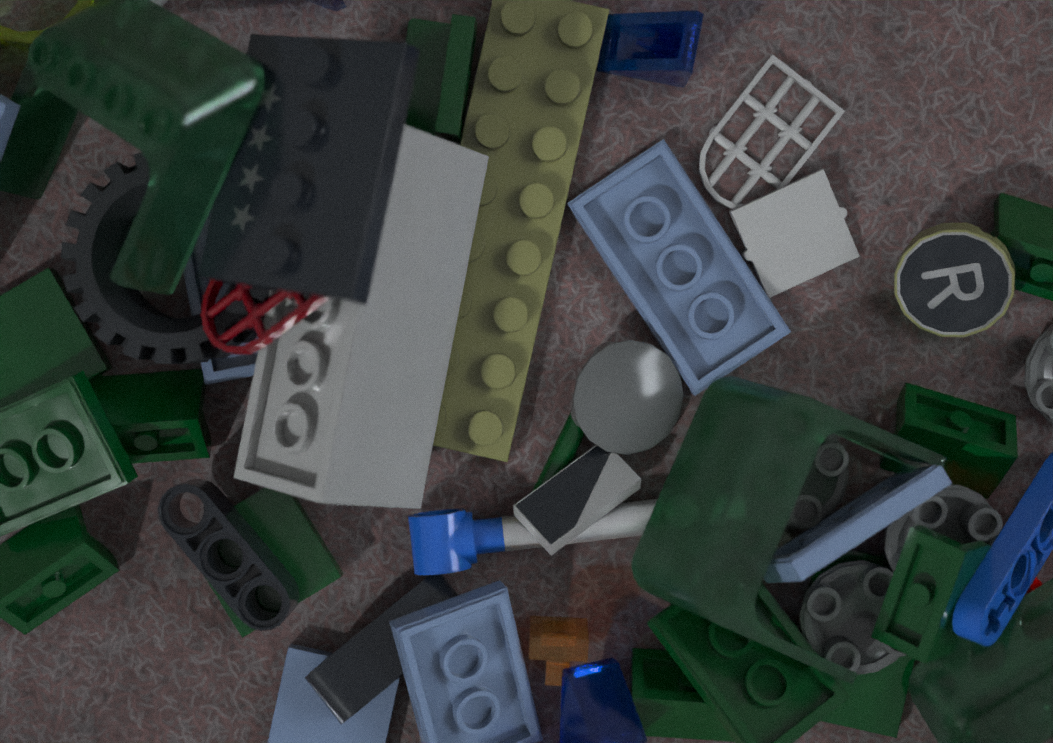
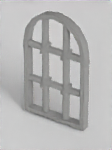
M772 54L718 125L710 129V135L699 156L698 171L704 189L717 203L733 210L744 205L740 203L760 177L776 189L789 184L845 110L816 89L809 80L802 78ZM774 64L788 77L764 106L749 93L769 67ZM794 82H797L813 96L792 123L788 125L774 114L778 110L775 107ZM744 101L757 111L753 114L756 118L738 141L733 144L719 132ZM821 101L833 110L835 115L814 142L811 143L799 133L802 131L800 126ZM767 119L781 130L778 133V136L781 137L759 164L745 153L748 149L745 145ZM792 139L803 147L806 152L785 179L780 181L769 172L773 168L770 164L788 141ZM714 140L726 149L723 152L725 157L709 178H707L705 171L706 153ZM737 158L751 169L748 171L750 176L732 200L728 201L720 197L713 189V186L734 159Z

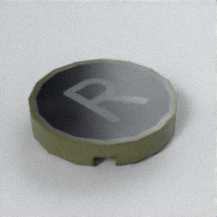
M967 222L941 223L921 231L903 250L895 266L894 295L903 314L921 330L940 337H967L987 330L1005 315L1014 297L1015 265L1006 245L996 236L994 239L989 233L981 231V227Z

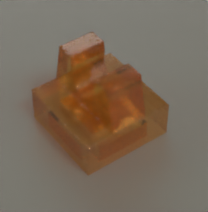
M530 616L529 659L545 660V685L569 686L570 661L588 662L589 634L587 618Z

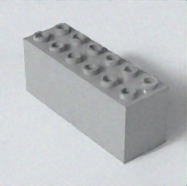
M404 126L367 305L329 299L274 340L272 344L258 350L234 478L321 504L421 509L489 156L410 126ZM270 290L269 298L279 291ZM304 295L306 300H309L311 297H313ZM287 297L265 314L264 326L266 330L298 308L294 297L291 299Z

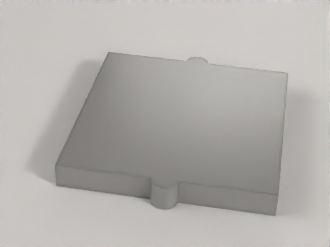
M824 169L815 171L729 211L745 248L742 252V258L751 262L758 280L769 298L860 257L844 219L848 214L847 209L839 207Z

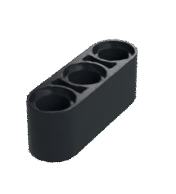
M191 479L175 485L164 493L158 505V517L163 528L239 619L249 628L258 631L272 630L281 625L297 606L300 597L299 587L294 577L223 492L211 481ZM185 492L195 494L201 499L204 505V514L200 522L189 521L183 516L180 510V501ZM221 539L233 540L240 546L243 553L240 567L233 568L227 566L220 560L217 548ZM267 585L278 591L282 601L280 611L268 612L259 607L255 599L257 586Z
M442 574L429 575L305 677L341 725L403 675L389 621L458 596L457 592Z

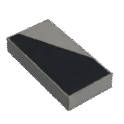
M595 445L513 505L514 516L552 556L641 488V478L617 453L607 452Z

